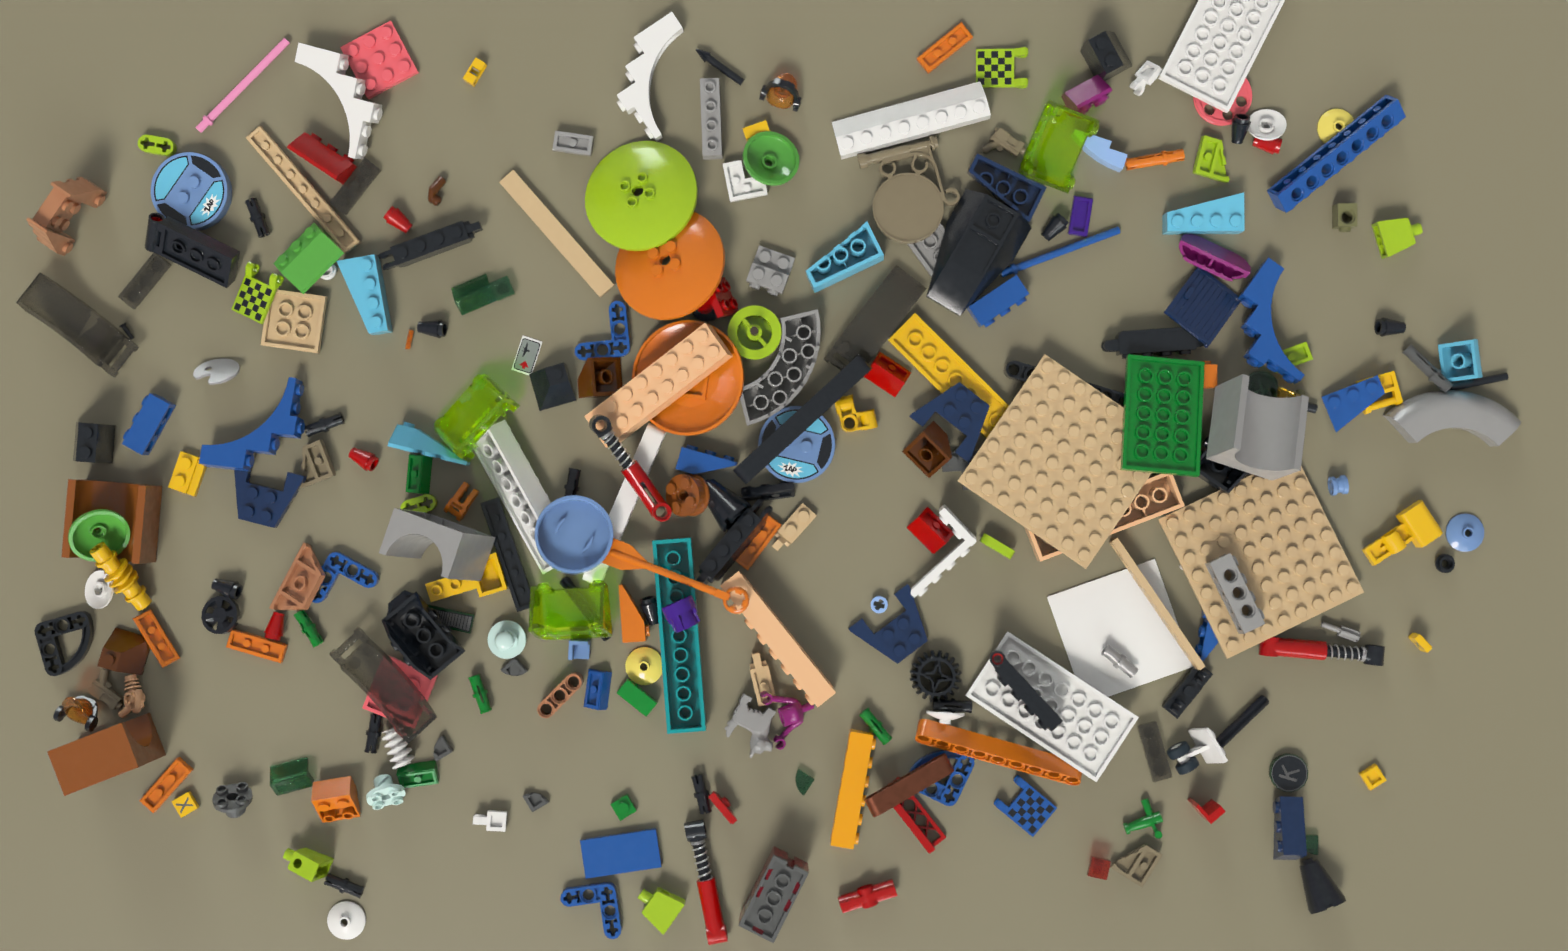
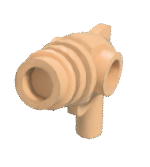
M136 674L125 676L124 683L127 684L124 685L126 687L124 691L128 692L124 696L125 707L118 712L121 718H124L131 711L138 714L145 707V694L142 689H139L141 685H139L140 682H136L139 680Z

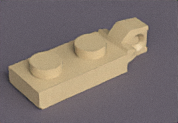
M802 503L777 531L775 536L778 539L772 547L776 551L784 544L788 547L817 515Z
M758 651L752 653L754 663L749 665L758 706L760 707L765 705L762 701L768 697H761L760 693L762 691H767L772 696L776 695L769 666L766 660L761 661Z

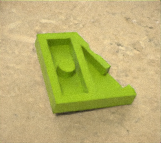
M1206 135L1201 136L1193 174L1223 183L1229 182V176L1226 175L1225 165L1227 164L1223 155L1222 140Z

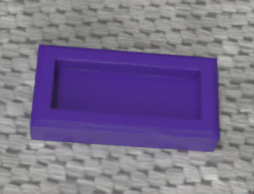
M1073 196L1067 234L1087 237L1093 198Z

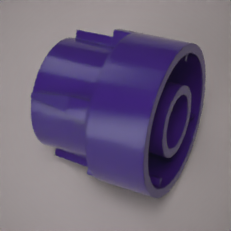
M692 595L661 608L666 620L671 624L676 633L700 623L697 606Z

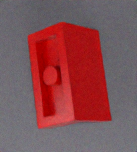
M879 352L870 365L872 369L864 377L893 397H896L911 372Z
M928 507L906 527L932 554H935L954 535L952 530Z
M1192 798L1187 799L1196 811L1210 824L1226 812L1213 799H1210L1202 807Z

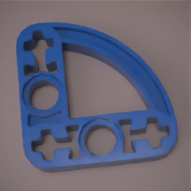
M946 750L931 752L920 758L911 767L909 772L943 753L948 758L956 759L953 766L955 771L949 774L945 784L939 781L934 783L937 786L935 793H928L926 789L919 792L946 806H953L958 801L975 764L974 759ZM966 758H969L968 761L970 762V765H965L963 769L966 772V774L959 770H956L957 767H959V769L962 768V759L965 760ZM956 774L961 775L963 778L962 782L958 785L952 782V777ZM950 784L953 788L958 789V791L953 790L952 796L954 799L946 801L944 795L950 793L951 788L948 787Z

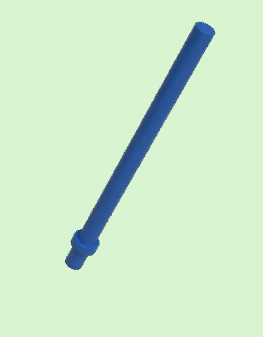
M1117 226L1021 263L1010 264V267L1005 268L1001 276L1016 275L1018 271L1121 233L1120 228Z

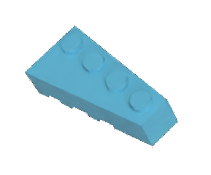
M1244 192L1165 213L1162 215V235L1242 233L1245 231Z
M373 254L337 261L368 333L380 335L393 332L379 257Z

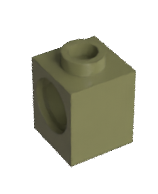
M1337 203L1332 206V229H1339V232H1350L1352 228L1357 227V203ZM1342 213L1347 215V223L1342 220Z

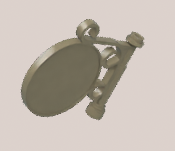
M930 135L928 136L929 140L907 144L872 154H865V152L857 154L860 169L867 168L872 163H880L879 173L887 178L874 196L873 217L879 230L895 242L913 244L927 239L937 230L942 221L944 204L950 207L955 206L959 201L960 194L954 188L946 189L945 194L954 193L956 200L949 202L945 198L938 168L931 150L934 151L935 148H938L936 136L932 137ZM917 157H922L932 164L939 189L931 180L922 176L928 169L927 161L925 162V168L922 170H917L914 167ZM913 158L911 170L914 173L895 175L896 165L894 162ZM892 163L893 171L891 173L883 172L882 167Z

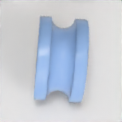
M883 596L873 598L871 609L875 613L886 611L888 607L886 598ZM881 599L884 601L882 604H885V607L877 610L874 602H878Z

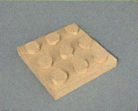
M277 289L263 324L261 345L320 354L328 297Z

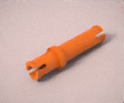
M1178 149L1167 152L1162 150L1161 153L1126 158L1125 167L1129 171L1155 165L1166 166L1168 163L1184 161V150Z

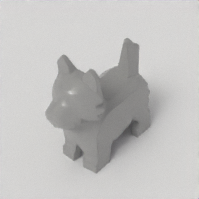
M743 693L739 700V705L734 709L732 719L727 722L728 726L724 729L726 730V737L731 735L737 725L751 731L750 758H752L754 753L761 754L764 751H772L773 742L768 739L772 717L775 716L776 711L767 707L762 713L760 710L749 708L748 702H751L753 698Z

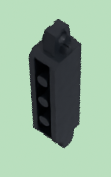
M459 221L390 247V250L380 253L378 257L379 259H386L390 256L394 257L395 261L384 264L382 266L383 270H389L398 266L400 268L468 244L475 238L474 234L483 229L479 221L472 224L469 221Z
M1183 327L1121 331L1115 336V339L1104 341L1101 348L1104 352H1116V356L1122 355V359H1126L1128 354H1141V356L1153 357V353H1160V356H1170L1172 352H1179V355L1191 354V351L1196 350L1198 347L1204 346V344Z
M762 498L758 499L750 509L747 508L699 566L700 576L696 581L704 584L708 582L713 583L715 580L719 581L766 524L765 520L771 514L773 508L767 506L760 515H757L756 512L764 503Z

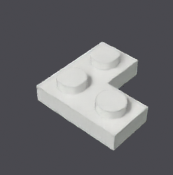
M741 160L723 163L730 202L768 195L765 184L758 182L753 177L745 179Z

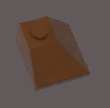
M620 357L587 358L577 379L579 398L609 397L622 388Z
M935 421L931 422L902 451L928 478L934 475L952 458L947 433Z
M116 627L102 648L97 666L115 672L143 675L150 647L141 634Z

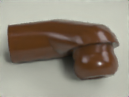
M441 176L429 187L428 201L430 204L433 203L434 206H438L441 203L442 199L438 196V192L446 184L445 179Z

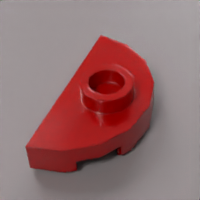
M715 791L709 794L708 798L728 822L734 824L737 818L730 809L731 803L725 796L722 798Z

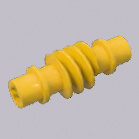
M105 542L95 545L89 553L96 560L95 565L97 568H102L104 574H107L104 581L110 582V588L115 587V594L122 592L125 595V601L127 603L131 602L138 611L143 610L152 602V599L145 592L146 587L139 585L137 582L139 578L138 573L131 564H128L127 559H118L116 557L117 552L115 550L111 551Z

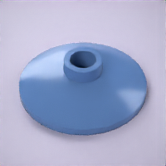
M1456 515L1446 526V539L1450 546L1458 551H1472L1483 541V524L1474 515ZM1467 529L1470 531L1469 536L1465 535Z

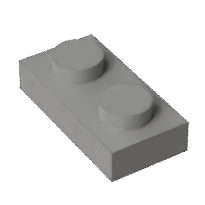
M555 131L552 150L591 156L594 137Z

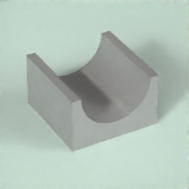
M1245 374L1215 387L1206 459L1271 481L1301 471L1309 397L1301 395L1291 398H1275L1254 393L1248 389L1250 376Z
M394 508L379 553L386 556L421 559L424 551L432 543H435L442 557V577L481 581L496 537L430 513Z

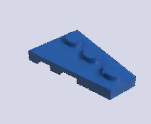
M1378 375L1322 396V400L1337 432L1379 399L1385 392Z

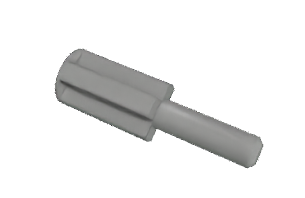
M1324 621L1321 622V627L1337 632V636L1354 642H1358L1360 638V631L1343 625L1338 627Z

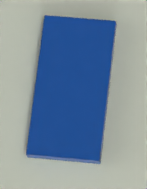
M656 828L580 840L586 879L662 867Z

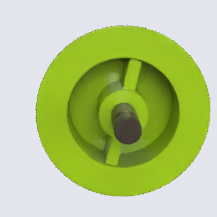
M753 305L744 307L734 314L729 322L727 334L738 349L740 356L757 360L769 356L776 350L781 340V325L778 318L769 309Z

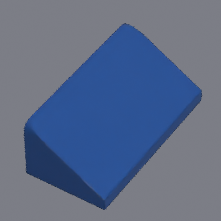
M595 669L588 670L584 707L595 710L607 709L612 672Z

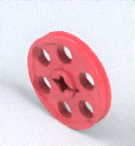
M1245 78L1229 110L1232 113V119L1230 120L1224 119L1223 111L1213 107L1214 113L1212 115L1206 114L1204 107L1209 104L1193 97L1194 106L1197 113L1206 122L1217 126L1231 125L1235 114H1246L1251 106L1252 89L1250 83ZM1237 97H1243L1246 100L1245 106L1240 107L1237 105Z

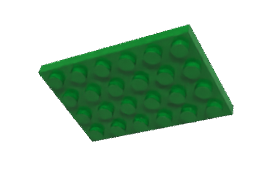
M1130 354L1126 356L1120 470L1191 477L1200 476L1205 362Z

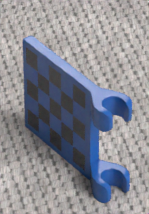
M1016 775L1013 781L1023 790L1009 806L999 798L994 801V805L1033 837L1057 807L1022 777Z

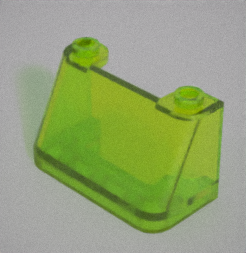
M1049 100L1042 111L1022 158L1019 172L1026 178L1068 193L1075 185L1076 179L1072 171L1087 137L1097 134L1100 120Z
M479 374L449 410L435 421L434 431L459 458L470 462L475 456L472 449L478 447L477 441L500 416L505 417L507 415L504 412L507 410L515 412L520 404L487 374Z
M594 580L593 583L589 584L588 588L553 589L546 583L531 586L528 632L541 640L611 637L612 619L608 585L602 580Z

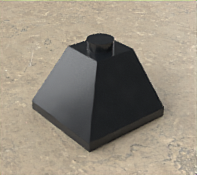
M564 362L529 374L539 411L577 401L568 368Z

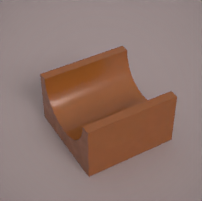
M68 479L61 557L80 558L72 551L68 542V533L73 522L86 512L107 509L122 515L130 528V540L126 548L116 557L118 559L125 558L133 564L156 562L163 486L89 479Z
M150 712L47 751L64 796L136 769L166 755Z

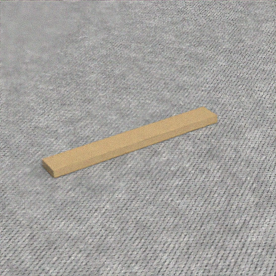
M258 126L246 137L345 254H348L361 243L262 126Z
M514 170L499 181L600 298L615 286Z
M1118 538L1111 540L1110 545L1193 667L1197 670L1206 667Z

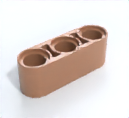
M579 672L570 673L538 705L537 712L542 718L551 717L583 685L584 678ZM570 677H577L579 685H571ZM562 690L565 693V699H558L556 691ZM543 704L551 706V713L543 711Z

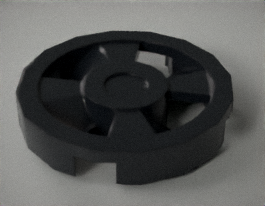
M226 596L211 598L202 609L201 619L203 625L214 634L229 633L238 624L236 622L238 616H240V609L233 599L231 600ZM223 600L230 603L227 609L222 608ZM209 607L215 609L212 614L206 613ZM230 617H233V620L230 623L228 620ZM218 622L217 629L215 630L213 626Z

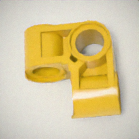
M853 394L842 396L835 403L840 427L843 431H863L878 427L875 409L856 413ZM847 418L854 421V427L851 429L846 428L844 425V421Z

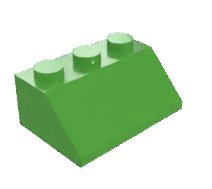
M313 223L273 264L304 294L344 252L323 229Z

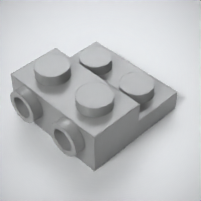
M759 245L746 282L749 283L751 288L759 290L761 287L767 289L768 294L774 296L782 295L795 258Z

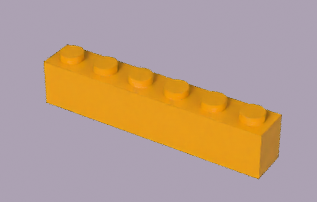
M850 729L830 839L831 846L854 849V844L858 845L859 833H857V826H861L863 814H860L861 806H865L864 799L866 798L863 792L864 787L868 788L869 776L866 775L868 768L871 769L873 757H870L871 749L874 750L876 745V738H873L874 735L871 732Z

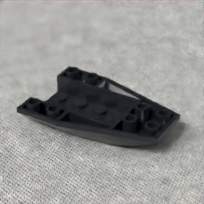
M966 189L946 223L926 297L960 316L1014 260L1029 234L1031 226L1020 213L991 196Z

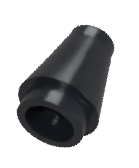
M1235 114L1232 119V143H1243L1251 124L1250 116Z
M1059 213L1055 216L1052 215L1041 235L1050 241L1065 230L1069 222Z
M1383 317L1376 320L1374 330L1381 337L1404 333L1406 324L1405 322Z
M442 319L419 321L417 324L418 333L436 338L445 337L447 334V323L442 321Z
M217 578L214 579L211 586L213 590L231 600L238 599L243 590V586L238 581Z
M647 596L640 599V607L648 624H658L657 599L655 596Z

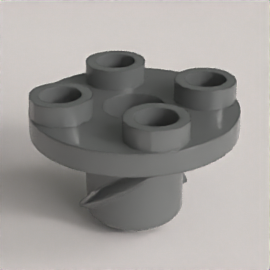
M246 782L220 785L216 788L212 802L216 810L226 813L229 818H238L245 813L246 807L252 802L253 794Z

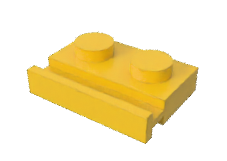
M180 451L168 488L194 497L197 496L207 468L199 464L200 457Z

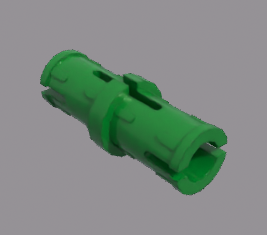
M301 610L293 615L300 624L302 633H305L313 648L324 642L316 629V624L310 620L305 610Z
M480 674L469 677L468 679L474 693L472 696L476 698L480 714L491 711L492 708L487 697L488 691L483 686ZM477 685L479 686V689H480V692H481V695H482V698H483L484 702L481 701V698H480V695H479V692H478V689H477Z
M869 708L859 714L868 725L869 731L873 732L883 745L893 738L882 726L881 720L878 721Z

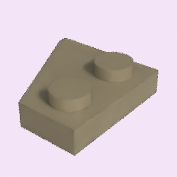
M323 439L303 446L301 471L307 477L305 482L301 484V489L336 476Z
M1143 844L1113 862L1110 868L1143 887L1161 859L1162 854L1147 844Z

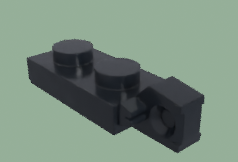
M783 481L776 485L747 486L741 488V495L746 501L758 500L760 498L764 501L790 498L795 496L794 483Z

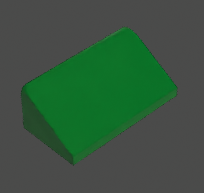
M409 454L405 492L429 494L433 457Z
M629 678L617 692L620 697L645 717L658 703L657 700Z
M435 760L411 763L397 768L396 775L399 784L404 788L439 784Z

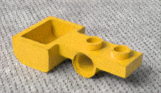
M1417 500L1395 515L1400 524L1362 549L1372 566L1377 565L1390 555L1400 552L1411 541L1416 548H1422L1443 534V531L1423 500Z
M497 552L489 555L481 581L443 578L425 584L430 602L476 588L479 598L508 589Z

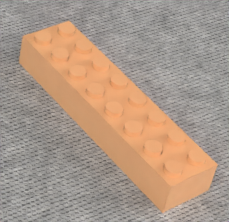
M704 323L584 417L588 422L594 415L600 414L607 417L611 422L615 437H618V441L622 442L732 358L733 355L714 328ZM603 420L596 422L597 430L604 428L605 423Z
M1169 474L1150 476L1111 534L1184 507L1185 505L1174 476ZM1025 528L1037 561L1041 562L1062 554Z
M740 569L720 585L722 587L721 590L725 592L731 587H741L746 590L750 600L747 609L742 612L746 617L744 622L751 630L754 628L758 632L757 638L763 645L767 644L770 647L769 653L775 660L779 659L782 662L781 668L787 675L791 674L794 677L793 683L799 690L803 689L806 692L805 698L811 705L815 704L819 707L836 693L832 684ZM734 590L730 592V599L734 602L732 606L740 610L745 596L744 594L735 593Z

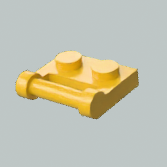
M1394 371L1378 375L1384 392L1392 391V397L1372 403L1362 411L1364 414H1369L1372 410L1393 404L1397 406L1403 403ZM1362 379V380H1359V381H1355V384L1358 383V382L1364 381V380H1366V379Z

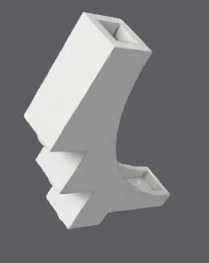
M670 12L634 37L636 42L634 44L635 49L639 54H643L625 66L627 70L625 75L631 83H635L617 94L619 99L617 104L622 112L626 110L628 114L636 111L634 116L639 123L643 122L647 128L644 131L650 139L654 138L656 142L663 137L656 126L651 111V80L663 52L684 32L683 27L673 12Z
M298 43L295 62L305 65L320 74L335 90L344 107L350 133L348 157L364 160L368 150V137L372 131L371 123L379 124L383 113L382 105L362 99L366 90V80L345 75L349 67L348 55Z

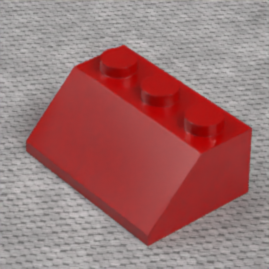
M304 132L287 146L288 149L344 186L357 169V166L353 164L354 159L346 154L343 156L337 153L338 149L329 143L327 146L322 144V138L313 132L311 135Z

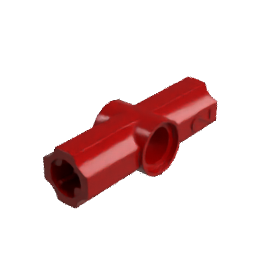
M890 879L875 885H863L857 888L856 891L838 896L842 913H846L859 908H871L880 901L898 895L894 882Z

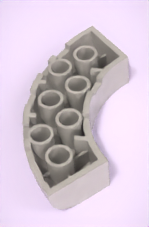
M818 309L780 318L782 339L774 362L760 378L743 386L740 399L747 426L769 418L782 410L798 395L813 371L820 347L821 330Z
M1439 390L1419 394L1403 401L1400 405L1394 406L1383 415L1408 443H1417L1435 431L1453 428L1474 434L1490 447L1500 446L1521 424V421L1512 412L1497 402L1475 393L1458 390H1448L1445 393Z

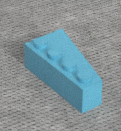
M866 221L857 231L850 234L846 240L838 244L830 253L823 256L806 270V276L814 293L884 261V254L868 222Z

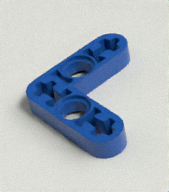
M614 301L609 306L612 340L578 344L575 348V355L578 359L586 361L587 358L592 357L593 353H586V357L579 354L582 347H585L586 350H591V345H594V353L596 355L594 357H624L629 354L631 346L627 309L621 301ZM616 305L623 308V311H620V318L624 317V321L616 320L613 322V318L617 319L616 312H613ZM619 323L625 326V331L622 334H617L614 330V327ZM610 343H613V347H619L620 343H623L624 346H627V349H624V353H621L620 350H613L615 354L611 355ZM606 345L608 347L607 354L600 355L597 351L598 346Z
M333 552L329 554L322 566L324 573L329 572L332 575V580L329 583L322 582L321 585L327 586V589L322 588L320 591L322 597L317 599L314 597L312 602L320 603L327 598L339 574L366 588L375 587L379 583V575L343 553ZM339 556L338 560L342 563H346L343 570H341L343 565H334V561L332 560V558ZM352 564L358 568L356 575H351L348 572V568ZM365 570L363 574L365 576L373 575L372 579L374 580V582L367 584L366 578L360 577L359 580L358 577L362 574V571Z
M602 882L569 887L562 892L560 900L567 907L600 902L603 929L606 937L616 939L620 936L622 924L617 890L613 883ZM605 887L613 891L609 897L610 900L614 899V901L603 902L607 900V894L602 892L605 890ZM590 889L593 891L594 897L586 899L583 892ZM580 891L579 897L581 901H578V897H574L571 902H569V899H565L568 892L574 896ZM609 905L613 906L616 912L614 915H607L605 908ZM617 918V920L613 921L614 928H618V930H616L615 934H612V931H608L611 927V921L606 922V920Z

